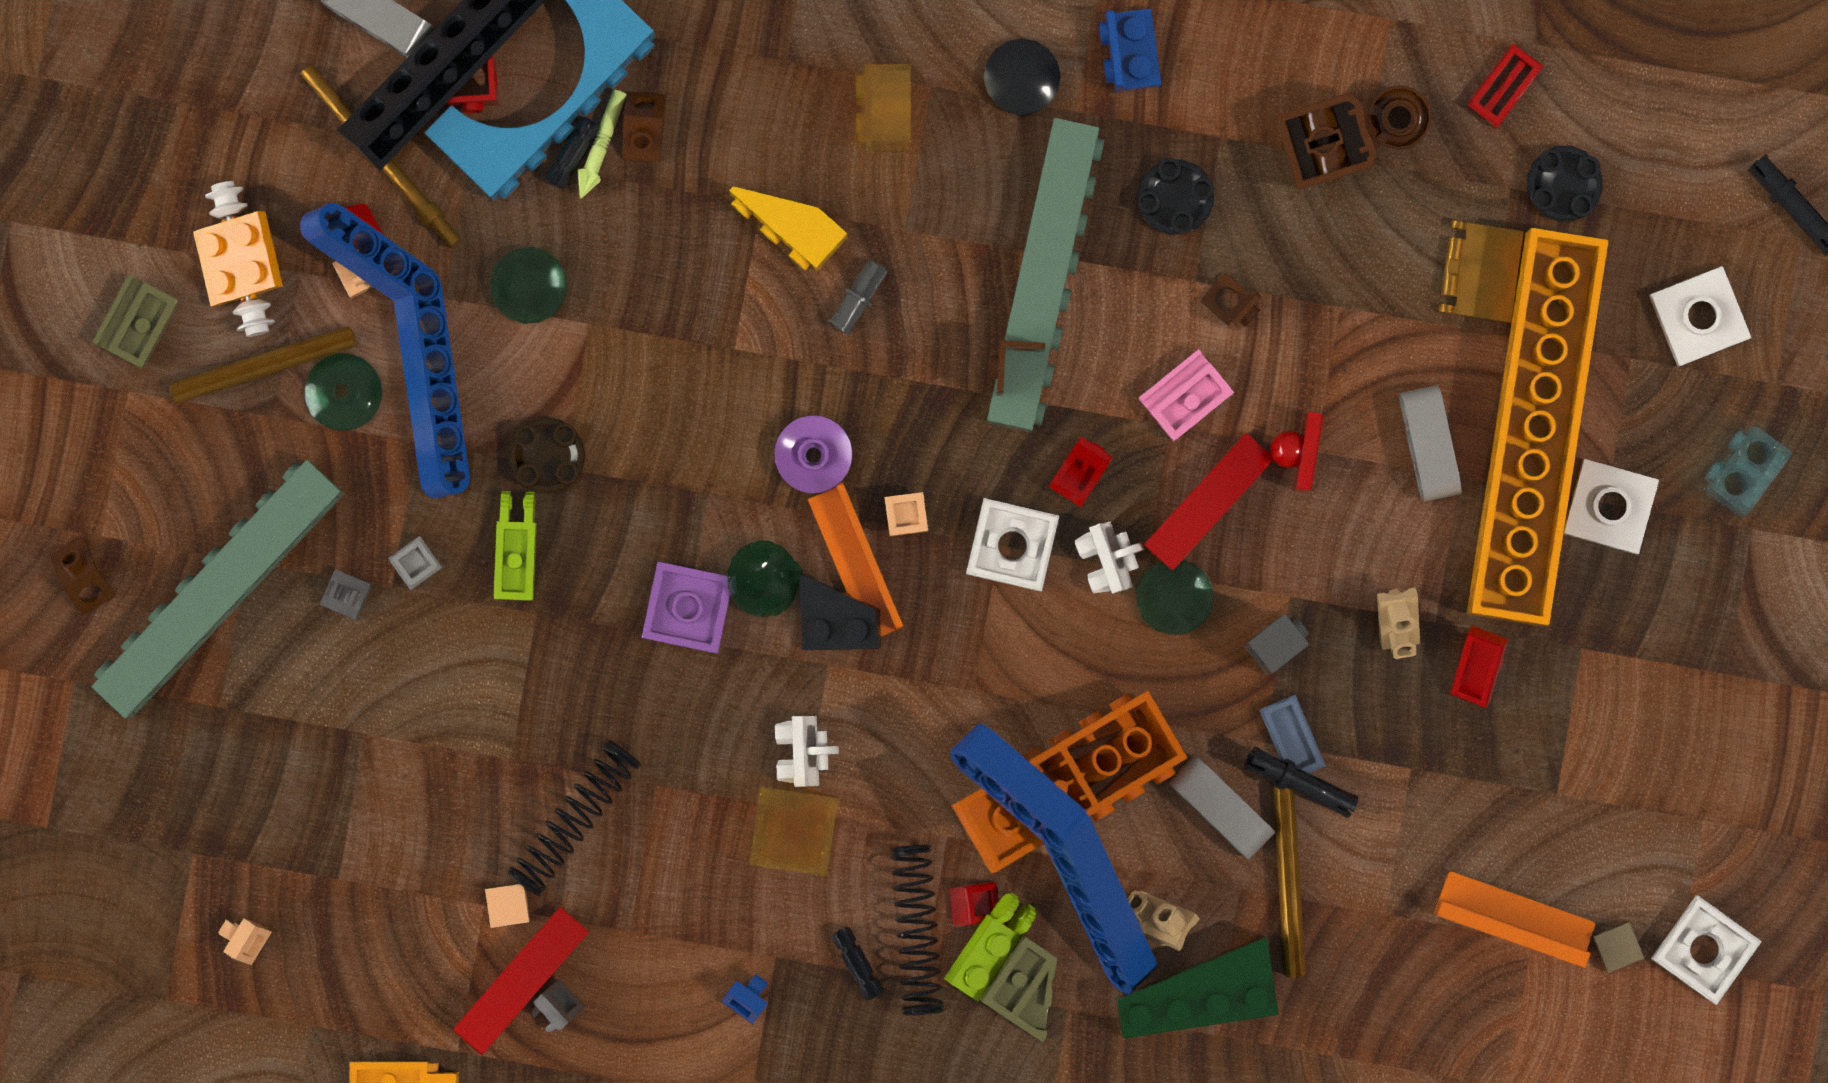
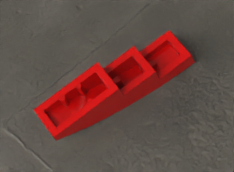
M1246 432L1146 541L1144 546L1173 571L1273 461L1272 455Z
M559 907L452 1031L482 1056L584 940L589 931L564 909Z

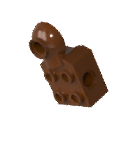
M1403 85L1392 86L1379 92L1371 104L1367 106L1352 92L1275 116L1298 190L1372 168L1379 146L1383 145L1395 150L1411 148L1423 140L1429 132L1432 122L1431 108L1426 98L1416 89ZM1396 106L1407 108L1411 114L1410 124L1405 128H1394L1389 122V113Z

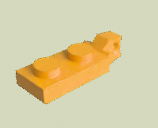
M429 1061L349 1062V1083H459V1072H439V1063H429Z

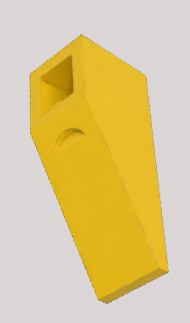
M734 186L729 190L730 195L734 198L731 205L746 219H749L751 215L756 217L763 224L759 230L776 245L780 241L784 242L792 250L788 256L805 271L811 266L817 272L848 238L847 233L818 207Z

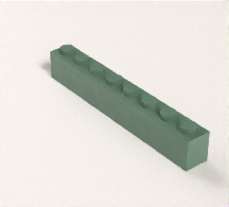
M1054 118L1005 336L1006 341L1045 343L1044 352L1005 351L1003 396H997L996 379L986 422L988 424L1032 433L1034 424L1042 425L1046 403L1039 402L1042 386L1050 388L1055 365L1047 364L1050 349H1059L1063 327L1056 326L1059 311L1067 312L1071 290L1064 288L1067 273L1075 275L1080 252L1072 251L1075 236H1084L1088 214L1081 213L1084 198L1092 199L1096 177L1089 175L1092 160L1100 162L1105 139L1097 138L1099 127Z
M306 460L303 464L299 461L294 463L282 477L286 482L276 492L272 489L269 490L256 503L255 506L259 510L249 521L246 518L241 519L230 530L229 535L232 539L222 549L216 546L202 560L205 567L196 577L190 574L176 587L177 597L169 605L163 602L148 617L151 624L141 634L135 631L127 638L121 646L124 652L115 662L111 659L107 660L96 671L94 676L98 680L91 687L125 719H132L345 495L311 461Z

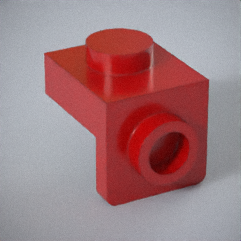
M1080 437L1048 487L1079 507H1082L1113 458L1099 444Z

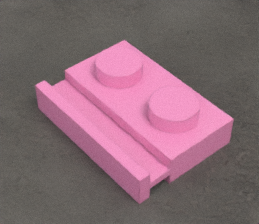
M1198 349L1141 395L1138 400L1146 407L1169 438L1175 442L1233 395L1234 391Z

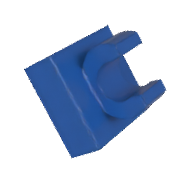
M757 974L754 975L746 987L736 980L721 1002L753 1025L768 1004L759 997L768 982Z

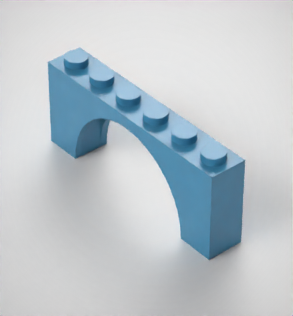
M563 0L576 16L582 29L585 60L575 91L567 102L548 118L528 126L499 128L474 121L451 105L425 131L426 136L494 202L500 196L503 199L509 197L520 184L516 179L526 169L530 172L534 171L547 157L544 151L554 141L560 144L573 131L574 127L571 123L581 113L586 117L601 102L598 96L607 86L611 89L615 88L628 74L625 68L635 58L638 61L644 59L654 48L655 44L652 42L656 37L654 31L622 0Z

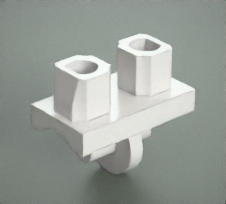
M1111 521L1089 527L1090 532L1075 540L1078 553L1082 559L1098 554L1103 569L1088 574V581L1093 593L1111 591L1113 594L1134 587L1129 571L1139 568L1134 554L1144 550L1142 542L1131 545L1127 532L1115 535Z
M792 716V721L775 725L777 745L793 744V760H778L776 765L777 780L794 783V787L819 786V770H828V754H839V746H828L827 731H817V716Z

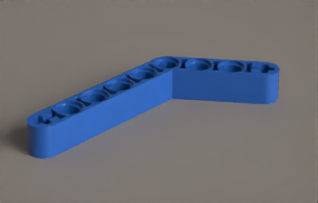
M329 203L305 213L301 219L300 228L303 237L309 243L394 301L422 490L433 499H440L463 492L470 482V473L440 277L430 267L339 204ZM353 239L357 242L359 251L355 249ZM384 261L387 263L389 267V273L386 271L384 267ZM414 281H415L416 284L418 285L419 294H418V292H417L416 289H415ZM420 320L424 324L425 332L421 329ZM426 358L430 363V370L426 365ZM431 396L435 399L436 409L432 405ZM437 434L441 438L442 447L438 444Z
M977 724L950 750L952 761L963 773L1044 842L1107 978L1119 991L1125 994L1132 993L1157 968V962L1088 813L986 725Z

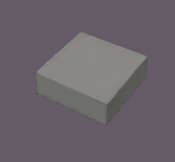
M418 536L388 558L410 590H413L443 568L421 536Z

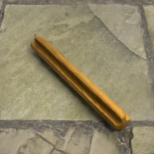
M351 327L337 329L172 382L169 385L170 393L176 403L188 401L353 348L357 345L356 337Z
M1273 787L1284 974L1289 978L1302 977L1306 974L1295 793L1287 788L1280 790Z

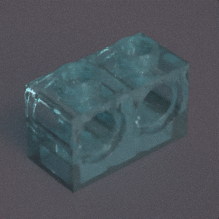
M1756 425L1748 428L1747 431L1741 428L1727 446L1732 451L1725 461L1722 462L1718 459L1704 477L1709 482L1703 490L1740 518L1749 514L1793 454ZM1752 443L1759 444L1765 451V459L1761 464H1755L1748 458L1747 451ZM1729 474L1738 476L1742 482V490L1738 495H1731L1725 489L1724 482Z

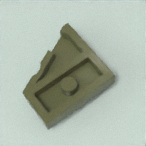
M1023 935L980 1000L1041 1042H1044L1047 1037L1046 1023L1048 1009L1051 1007L1053 994L1051 987L1052 980L1055 977L1057 957Z

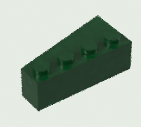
M1261 936L1234 949L1232 948L1220 953L1215 957L1137 988L1130 994L1116 997L1122 1038L1279 1015L1267 937Z

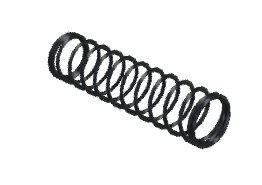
M608 740V743H605L606 746H603V750L626 775L599 759H593V762L617 787L588 771H584L586 778L607 799L602 798L578 783L574 784V787L598 812L569 796H565V800L588 824L559 808H555V812L579 837L549 820L546 821V825L569 849L540 833H536V837L560 862L530 845H526L527 850L550 874L538 869L522 858H517V862L535 878L541 887L518 869L510 867V870H507V873L514 880L536 896H541L546 887L532 870L545 877L555 878L554 871L541 857L558 866L565 865L563 858L551 845L566 853H575L572 845L560 832L577 841H584L582 833L567 818L585 828H594L591 820L577 806L593 815L603 816L600 807L586 793L606 804H612V798L596 781L614 791L621 792V785L606 769L625 779H632L630 772L615 756L625 761L634 769H639V766H641V763L612 740Z
M930 844L890 848V854L892 855L890 858L892 860L924 862V864L894 870L892 872L893 876L928 878L897 885L893 888L896 892L928 894L897 901L894 903L896 907L930 909L895 919L898 923L931 925L900 932L896 935L902 939L932 940L931 942L901 948L898 950V953L934 956L904 963L899 966L903 970L935 972L901 980L900 983L902 985L937 987L902 996L901 999L904 1001L938 1003L904 1007L902 1014L906 1016L936 1014L944 1011V1002L942 1000L918 998V996L940 991L943 988L940 984L913 982L939 975L941 973L940 969L913 965L939 959L940 955L935 952L909 951L931 946L939 942V939L936 937L909 935L934 929L938 926L936 922L908 920L931 914L937 909L929 905L905 904L933 897L935 895L934 891L907 889L906 887L928 883L934 877L928 874L901 873L932 865L933 862L929 859L902 857L931 852Z

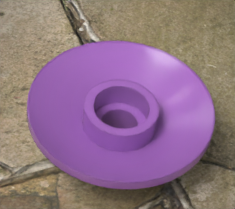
M805 416L794 420L783 429L775 446V463L781 477L791 487L805 493H821L834 488L845 478L852 462V448L847 434L837 423L822 416ZM812 448H816L821 452L820 460L815 463L809 462L806 458L807 451Z

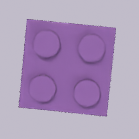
M657 562L641 638L718 654L734 577Z

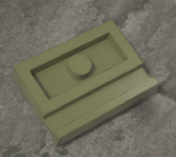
M128 274L92 343L144 370L180 301Z

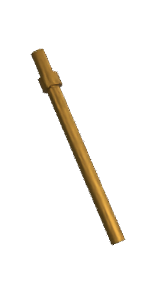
M312 64L301 72L300 75L343 124L353 114L352 110ZM392 158L382 169L384 173L419 212L417 217L427 228L432 227L450 249L456 246L462 238L443 218L445 214L435 201L430 202Z

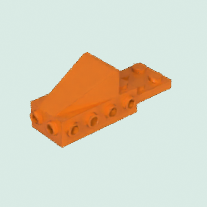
M1149 691L1132 699L1129 693L1123 695L1109 704L1112 709L1110 713L1102 717L1100 712L1096 711L1078 722L1082 728L1081 730L1071 735L1067 728L1048 739L1051 747L1047 750L1040 752L1038 747H1035L1022 756L1077 802L1088 813L1089 817H1093L1094 821L1103 818L1115 810L1112 805L1113 802L1123 798L1124 802L1127 803L1146 792L1142 786L1150 780H1153L1155 785L1176 774L1173 769L1175 765L1187 759L1186 754ZM982 788L952 805L991 874L1044 844L1037 835Z

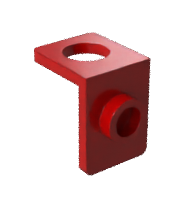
M493 56L487 60L489 94L452 97L445 104L446 108L452 105L455 108H461V113L472 114L484 112V106L499 105L497 65Z

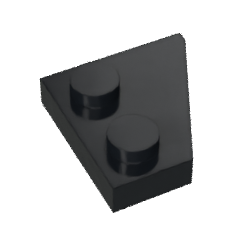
M800 575L802 650L881 648L879 608L864 601L861 602L838 588H832L816 580L811 575Z

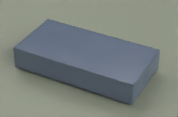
M1296 695L1259 710L1279 759L1283 761L1290 759L1295 762L1296 767L1308 773L1326 766Z

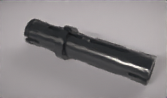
M1764 154L1747 171L1770 194L1768 199L1773 204L1777 202L1818 246L1823 255L1827 256L1828 222L1795 187L1796 181L1792 177L1787 179L1768 158L1769 156Z
M1256 746L1251 750L1254 755L1248 754L1244 768L1272 781L1274 787L1280 790L1287 788L1341 814L1345 818L1351 816L1350 811L1354 812L1358 802L1357 795L1349 793L1296 767L1295 762L1290 759L1283 761Z

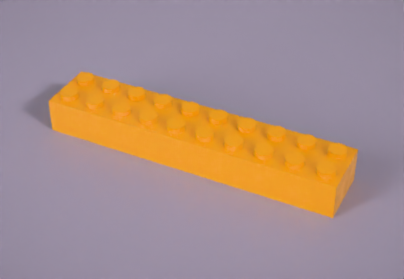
M1531 228L1525 233L1467 615L1541 627L1548 626L1550 623L1609 240Z

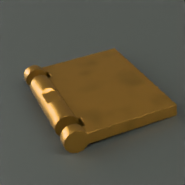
M1451 220L1450 229L1465 231V238L1450 237L1448 239L1441 295L1455 297L1456 303L1455 306L1439 304L1438 312L1511 323L1524 231Z

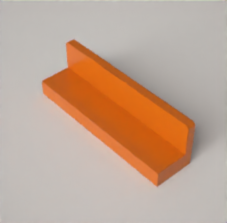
M840 483L831 490L809 498L808 502L846 592L851 597L880 609L881 637L902 629L903 624L844 484Z
M1450 871L1447 873L1433 915L1586 968L1591 954L1586 951L1595 928V922Z

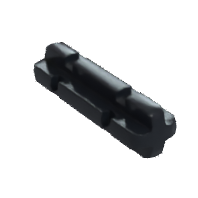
M581 118L575 128L576 134H571L556 159L557 165H552L546 175V180L559 189L565 188L571 178L570 172L576 170L590 147L589 141H594L596 134H598L599 125L590 118Z
M844 927L832 935V940L837 949L842 950L843 954L841 956L854 981L859 982V990L864 999L868 1001L881 995L883 988L878 978L873 977L872 973L874 971L860 945L857 946L854 941L857 939L851 928Z

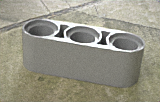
M321 0L324 6L407 58L435 30L431 24L393 0Z
M1439 385L1399 392L1403 421L1422 501L1427 502L1460 495L1462 493L1461 481Z
M1195 754L1167 782L1248 861L1276 833Z

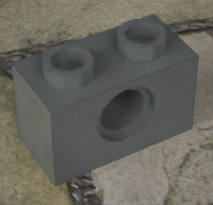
M1283 614L1253 636L1243 646L1264 673L1270 675L1310 645L1305 639L1309 632L1296 616L1288 618L1286 614Z

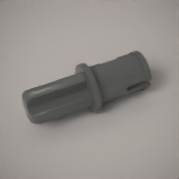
M869 260L852 287L845 289L844 292L847 295L828 323L841 332L850 335V331L866 306L871 307L872 304L869 301L887 274L885 267L873 260Z

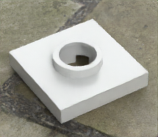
M1723 266L1649 295L1677 367L1752 338ZM1700 301L1711 304L1716 315L1715 323L1710 328L1704 330L1692 326L1688 318L1691 306Z
M1583 459L1563 534L1638 555L1659 480ZM1608 492H1616L1622 495L1627 505L1625 514L1615 521L1604 518L1598 509L1600 498Z
M984 498L966 574L1042 592L1059 515ZM1010 531L1020 533L1027 543L1024 555L1016 560L1004 558L998 549L1000 537Z
M1696 895L1651 959L1710 1002L1717 1005L1762 941ZM1701 935L1712 937L1718 945L1716 958L1707 964L1696 962L1690 953L1693 940Z

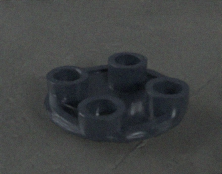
M1021 38L1007 41L994 50L986 62L983 79L986 92L995 105L1007 113L1024 117L1037 113L1051 103L1058 92L1061 75L1058 61L1048 48L1037 41Z
M1572 145L1555 146L1542 152L1532 163L1527 175V193L1533 206L1543 216L1557 222L1575 221L1589 215L1598 204L1603 191L1599 161L1595 157L1590 156L1586 151Z
M1166 158L1144 175L1138 189V207L1144 220L1155 230L1168 235H1183L1198 229L1209 218L1214 205V186L1208 175L1196 164L1183 159Z

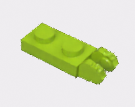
M502 491L500 521H497L494 599L534 601L537 523H534L535 492H526L523 499L524 522H510L513 498L511 491Z
M1013 893L1003 895L990 915L987 914L944 977L946 981L976 1001L980 1000L1020 940L1021 936L1019 935L1027 932L1031 923L1036 918L1035 908L1029 904L1023 905L1017 910L1019 900L1018 896ZM1011 919V921L1009 922V924L1007 925V927H1006L1005 925H1003V923H1005V922H1007V921H1009V920Z

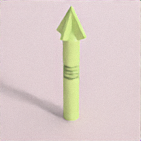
M613 89L601 120L598 134H596L597 138L594 139V145L591 147L585 166L582 169H578L580 199L601 181L598 173L605 157L606 149H608L607 145H609L611 140L609 138H612L627 97L626 93Z

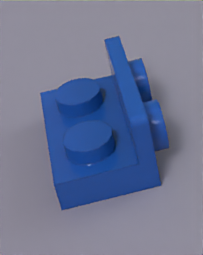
M1151 8L1114 13V10L1106 11L1105 21L1099 22L1101 45L1108 44L1110 59L1104 60L1106 83H1114L1115 93L1161 87Z

